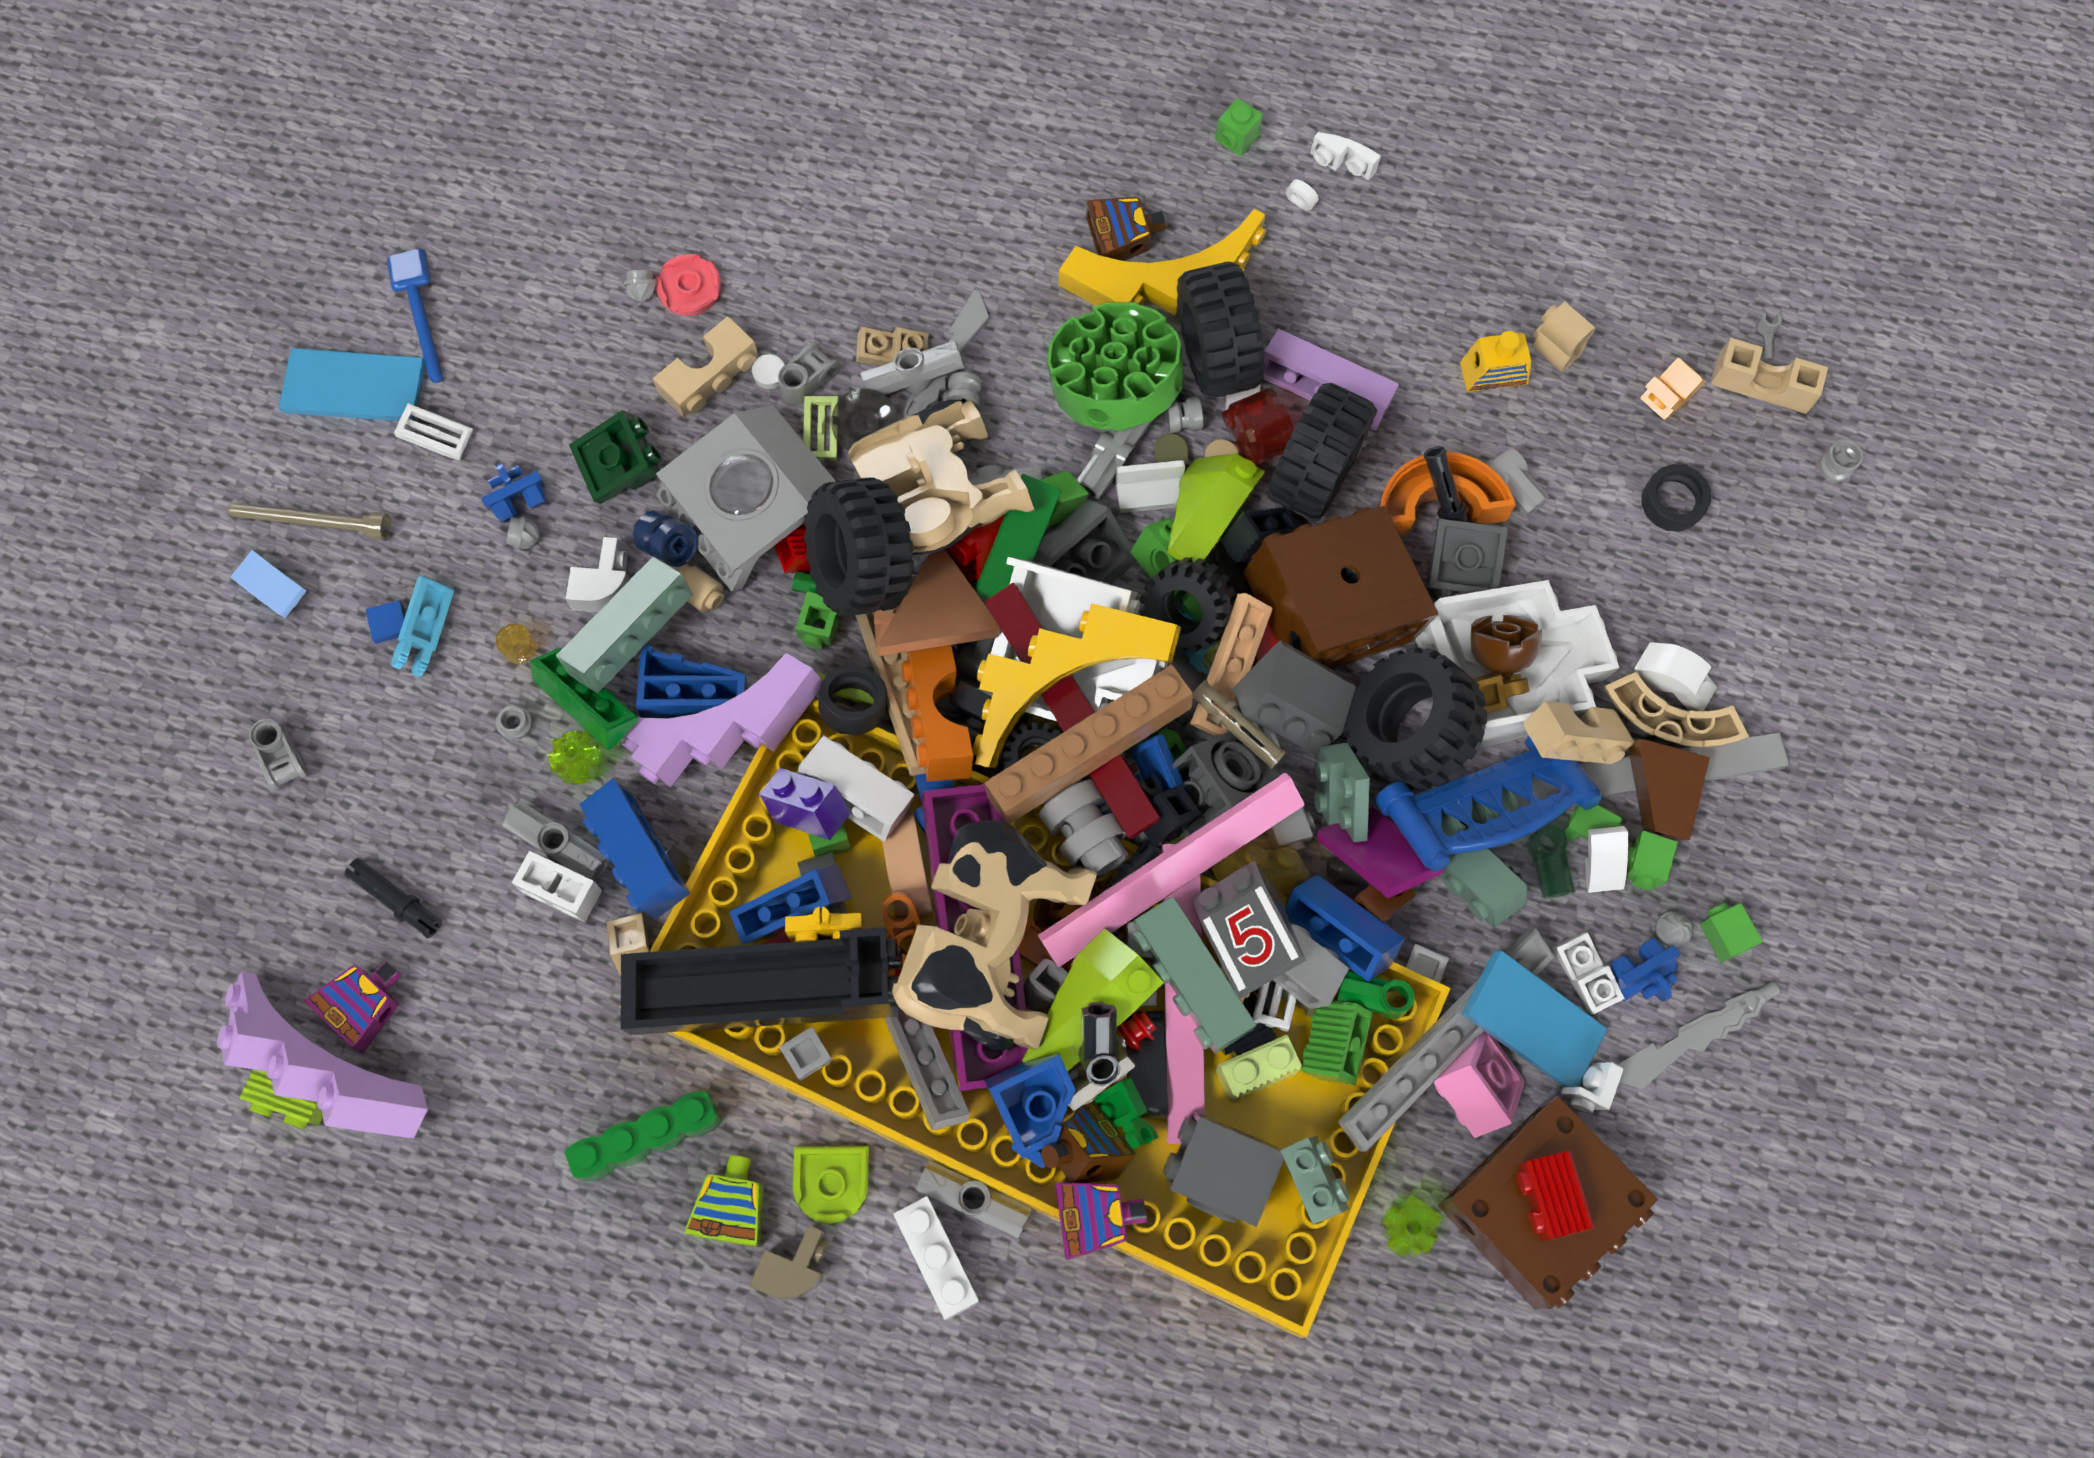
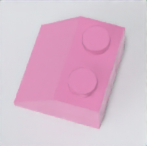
M1483 1031L1434 1081L1439 1095L1446 1098L1454 1109L1458 1121L1467 1127L1474 1138H1477L1513 1123L1525 1085V1079L1497 1040L1486 1031Z

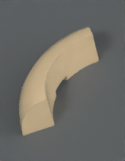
M1637 671L1603 687L1612 703L1629 721L1648 734L1664 741L1690 747H1714L1734 743L1749 737L1733 705L1715 711H1685L1675 708L1654 694L1643 682Z

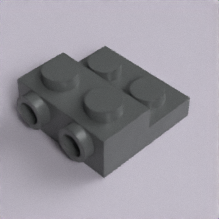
M1437 519L1433 552L1430 553L1425 587L1433 588L1432 595L1445 597L1453 596L1454 591L1473 593L1499 588L1508 528Z

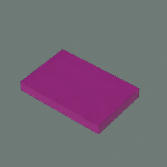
M1373 807L1368 810L1367 841L1353 843L1347 830L1342 829L1340 823L1331 824L1318 830V842L1387 898L1393 897L1444 872V868L1437 872H1432L1430 868H1426L1399 828Z

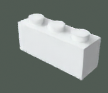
M824 735L799 765L797 772L798 774L835 785L850 811V815L847 818L884 842L908 812L915 795L901 782L893 781L879 772L873 764L862 761L848 752L842 744L833 742Z
M928 1196L894 1213L893 1215L944 1320L947 1321L980 1303Z

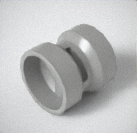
M1199 397L1187 398L1185 402L1180 403L1174 400L1171 407L1164 411L1165 420L1170 422V426L1167 427L1168 434L1179 433L1182 429L1186 428L1191 431L1203 429V413Z
M1848 439L1838 440L1821 457L1818 464L1819 471L1828 481L1843 482L1862 463L1863 451L1854 441Z

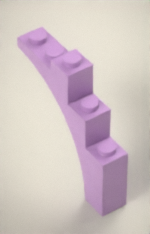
M785 653L765 676L745 692L719 706L697 714L669 719L638 717V722L623 736L622 739L624 741L622 745L633 753L631 758L641 766L638 770L641 776L654 785L660 780L671 788L693 758L705 767L711 762L722 770L744 740L757 749L762 744L774 752L818 694L822 680L811 667Z
M241 971L236 984H231L227 990L225 1005L230 1008L228 1026L223 1025L217 1039V1047L222 1049L224 1065L267 1071V1077L272 1080L274 1095L316 1101L318 1109L322 1110L325 1126L414 1139L428 1110L422 1086L393 1080L363 1070L315 1045L291 1027L273 1008L261 989L257 975Z

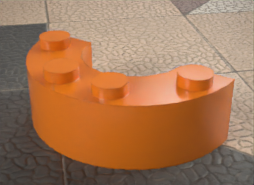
M1446 452L1459 498L1467 504L1468 515L1472 523L1491 524L1507 521L1516 504L1509 487L1500 475L1476 458L1461 453ZM1423 455L1410 460L1393 474L1377 508L1381 506L1386 507L1400 537L1408 536L1415 521V510L1421 504L1438 500L1427 462Z

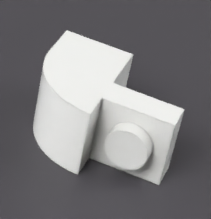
M603 537L598 569L571 567L566 601L573 611L599 612L630 580L625 571L627 553L623 551L617 538Z
M1650 642L1634 668V671L1638 672L1641 679L1650 689L1674 693L1688 711H1704L1717 689V686L1707 675L1711 666L1697 654L1677 645Z

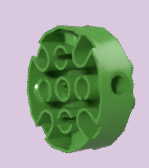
M1104 303L1092 307L1093 312L1084 314L1078 319L1073 316L1064 322L1050 341L1047 364L1051 387L1058 406L1074 421L1079 422L1083 426H1090L1096 429L1124 431L1152 421L1171 407L1182 390L1184 373L1182 345L1177 331L1167 323L1166 317L1161 313L1136 303Z

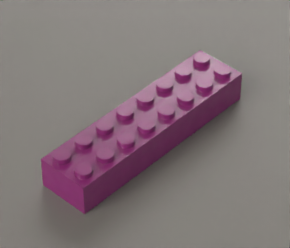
M984 784L923 792L921 799L932 884L939 864H948L951 846L959 828L968 823L983 820L1002 821V818L987 798ZM933 890L937 927L955 934L954 928L957 919L962 914H966L968 909L981 910ZM1017 947L1009 960L1010 972L1019 976V982L1012 983L1008 981L1007 987L1012 989L1015 994L1011 998L1006 996L1004 998L1013 1008L1022 1010L1026 1009L1019 949ZM949 1029L955 1080L960 1091L986 1088L987 1085L984 1080L1023 1063L1022 1059L1028 1049L1013 1043V1047L1010 1050H992L974 1040L962 1030Z

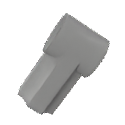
M1509 448L1487 464L1505 481L1513 495L1515 506L1525 517L1532 515L1549 500V495L1527 472V463L1517 450Z

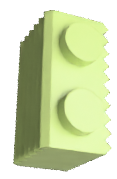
M1285 1035L1224 1061L1215 1070L1228 1100L1235 1102L1237 1098L1241 1100L1243 1096H1248L1250 1093L1254 1094L1257 1090L1261 1091L1264 1087L1268 1088L1270 1084L1275 1085L1277 1081L1281 1082L1284 1078L1288 1079L1291 1075L1295 1076L1301 1068V1063L1289 1037Z

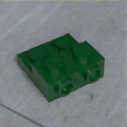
M621 410L569 444L593 501L602 504L627 487L635 490L656 477V473L660 471L658 463L662 461L661 455L652 444H648L645 435L649 433V429L641 417H635Z

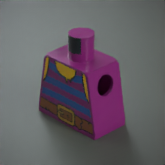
M387 961L371 976L361 967L353 965L310 995L304 1002L352 1049L363 1053L398 1007L399 1003L387 990L402 975Z
M1056 1183L1065 1260H1072L1127 1241L1125 1225L1147 1222L1144 1199L1121 1202L1119 1185Z

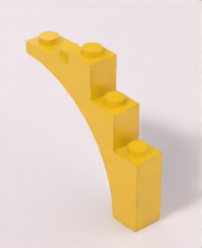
M1254 208L1243 223L1222 241L1199 253L1176 260L1152 263L1127 262L1099 256L1075 246L1059 269L1058 286L1095 306L1104 303H1136L1143 305L1146 299L1176 315L1179 311L1177 305L1178 278L1185 271L1227 261L1238 264L1244 272V267L1250 258L1248 251L1252 245L1258 247L1265 236L1266 229L1263 228L1266 214Z
M1091 603L1090 610H1084L1081 617L1079 631L1084 632L1082 639L1039 629L1038 636L1033 635L1029 644L1028 656L1032 657L1030 664L988 653L987 660H982L980 663L977 680L981 682L979 689L993 692L992 699L986 700L983 707L982 720L986 722L983 734H978L974 742L973 755L977 756L975 764L996 768L1005 742L1019 718L1041 694L1063 678L1089 666L1114 660L1149 659L1172 663L1181 627L1176 624Z

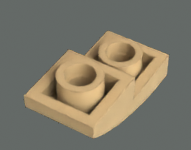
M861 327L858 331L856 362L884 365L893 362L895 356L905 348H917L921 352L928 350V333L899 327L893 333Z

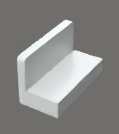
M1184 461L1117 467L1115 484L1119 513L1175 508L1180 490L1178 488L1179 480L1185 471Z

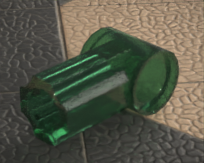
M1545 825L1532 833L1526 843L1527 851L1534 860L1542 899L1575 893V888L1565 850L1568 844L1567 835L1557 825ZM1541 836H1546L1552 841V851L1542 847L1540 842Z

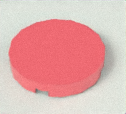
M695 254L678 255L668 260L662 266L663 270L656 277V292L663 306L673 313L684 316L698 315L710 309L718 300L722 290L721 277L715 265L711 261H706Z

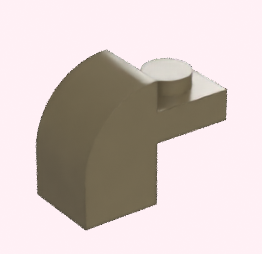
M808 1225L793 1261L764 1250L749 1287L770 1296L786 1300L797 1299L813 1291L824 1276L810 1268L813 1262L820 1264L828 1246V1242L823 1241L825 1233Z

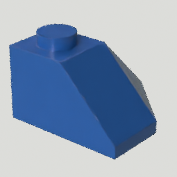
M1059 1053L1017 1064L984 1080L1021 1158L1057 1141L1065 1112L1076 1090Z

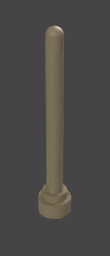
M232 503L227 508L228 514L232 517L362 531L370 539L382 541L387 540L389 533H382L383 528L389 530L391 525L389 514L372 512L370 515H365L361 518Z

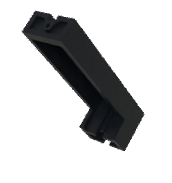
M886 927L840 930V939L621 954L620 1029L629 1035L898 1017V1005L892 990L894 983L898 982V976H896L895 972L903 967L902 948L897 946L896 938H892Z

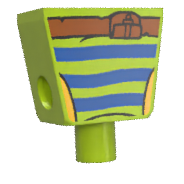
M729 1155L725 1177L707 1174L687 1223L685 1234L760 1248L763 1185L758 1182L747 1181L751 1163L750 1158Z

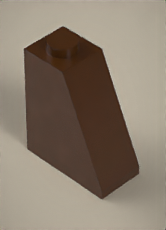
M1644 739L1634 740L1635 743L1628 750L1643 830L1673 841L1690 840L1710 757Z

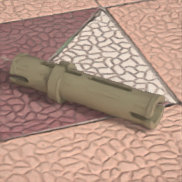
M1204 680L1193 692L1192 699H1195L1214 717L1213 722L1217 725L1221 723L1246 747L1262 759L1270 769L1287 753L1259 727L1244 717L1236 708L1237 703L1234 700L1228 701L1207 680ZM1216 701L1236 719V723L1232 722L1212 702ZM1240 727H1245L1253 736H1255L1262 744L1265 745V748H1261L1253 739H1251L1243 730H1241Z

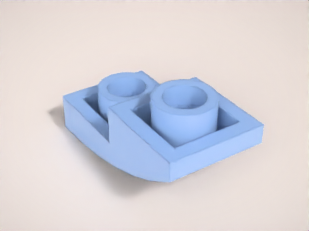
M251 550L231 576L244 589L284 618L287 617L306 592L293 579L278 570L253 550Z

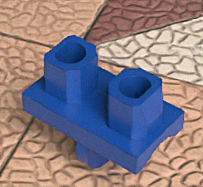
M502 462L495 465L499 475L488 479V482L492 489L504 483L506 486L481 497L485 507L488 510L491 509L501 523L511 520V517L515 518L518 516L510 500L521 494L524 496L530 509L547 502L541 486L543 481L538 471L512 482V479L523 473L519 465L506 471Z
M1652 938L1645 942L1638 951V955L1643 959L1644 963L1636 966L1627 955H1623L1612 962L1611 971L1623 994V1002L1640 992L1645 999L1655 995L1659 1000L1666 1001L1672 997L1670 986L1677 982V978L1673 973L1678 969L1676 958L1680 957L1681 954L1674 945L1666 949L1659 941Z

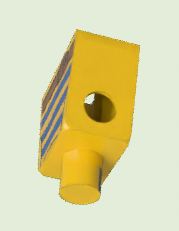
M1506 331L1501 335L1477 339L1460 362L1466 392L1527 385L1531 369V357L1525 334Z

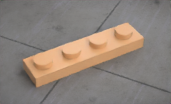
M1247 593L1237 595L1207 677L1208 683L1228 701L1232 699L1237 703L1236 708L1238 702L1232 688L1251 670L1273 609ZM1216 701L1212 702L1231 721L1233 720V717ZM1197 704L1191 725L1215 737L1229 731L1221 723L1217 725L1213 722L1214 717L1201 704Z

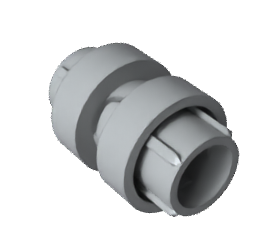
M1092 779L1083 782L1078 780L1045 801V806L1038 816L1050 835L1063 833L1067 839L1061 845L1060 850L1071 868L1084 866L1086 869L1096 872V878H1099L1118 867L1129 857L1128 852L1121 843L1126 837V833L1113 813L1103 815L1099 808L1105 803V799Z

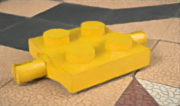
M817 907L812 915L785 917V932L791 942L840 939V930L866 929L861 913H829L825 907H822V910H820V907Z

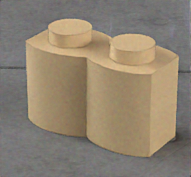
M1565 301L1559 307L1554 304L1542 316L1541 321L1544 323L1534 332L1533 337L1536 340L1532 346L1561 373L1580 357L1587 345L1586 343L1595 331V327Z

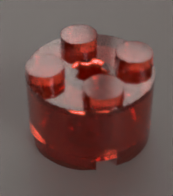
M1266 388L1233 402L1227 410L1222 411L1223 421L1226 427L1232 430L1236 440L1233 444L1236 446L1238 454L1252 461L1256 466L1281 456L1294 431L1290 415L1284 403L1277 406L1273 398L1278 395L1271 388Z

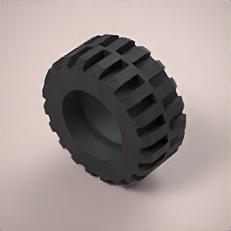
M1227 261L1185 271L1177 281L1178 314L1186 354L1200 392L1204 396L1217 398L1257 388L1264 379L1263 372L1265 371L1263 337L1260 330L1258 312L1254 304V297L1250 291L1248 280L1244 277L1242 268L1236 263Z
M1323 383L1303 412L1277 463L1267 491L1270 499L1311 521L1320 520L1342 486L1367 437L1377 411L1374 404L1334 383Z
M874 477L824 483L811 495L812 499L807 505L808 514L805 515L804 525L806 526L804 543H806L807 547L805 554L811 569L809 571L811 579L815 581V589L818 595L823 597V603L828 608H831V611L841 616L849 617L873 613L878 610L894 609L908 593L907 589L911 586L912 582L910 575L911 571L914 570V560H912V551L914 549L913 541L910 540L909 532L911 529L909 521H906L904 516L906 512L903 505L898 502V496L895 491L890 489L888 484Z
M1408 648L1406 653L1399 650L1389 654L1390 658L1387 660L1384 658L1378 660L1373 664L1375 667L1369 673L1365 671L1360 677L1362 682L1358 688H1355L1347 716L1348 722L1344 726V734L1348 738L1347 743L1360 764L1388 784L1402 781L1407 784L1410 790L1414 788L1418 791L1432 788V783L1439 786L1449 781L1448 776L1452 773L1458 775L1464 769L1463 764L1468 758L1470 760L1473 759L1477 753L1475 747L1478 742L1482 743L1485 734L1482 725L1487 724V711L1483 708L1486 706L1484 693L1479 690V684L1475 679L1447 656L1429 648ZM1433 697L1432 709L1425 724L1413 736L1398 742V730L1405 714L1419 701Z

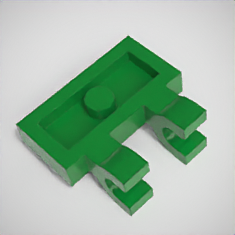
M1132 1078L1115 1084L1098 1094L1094 1099L1117 1129L1122 1127L1125 1136H1122L1133 1150L1159 1138L1154 1127L1140 1117L1148 1111Z

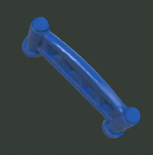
M1528 736L1525 744L1530 751L1414 796L1406 783L1402 781L1392 783L1377 795L1375 803L1383 815L1392 818L1424 866L1430 868L1432 872H1437L1449 864L1450 858L1448 855L1489 849L1518 840L1544 827L1564 813L1571 805L1577 804L1579 807H1583L1584 810L1594 808L1601 802L1602 796L1600 795V789L1578 761L1543 758L1530 736ZM1532 776L1556 787L1559 793L1548 794L1546 799L1536 798L1532 792ZM1502 788L1525 798L1529 805L1518 806L1516 811H1507L1502 805ZM1472 800L1495 810L1499 817L1496 819L1488 818L1484 824L1476 823L1472 818ZM1443 812L1466 823L1469 829L1466 831L1458 830L1454 836L1445 835L1441 830V813Z

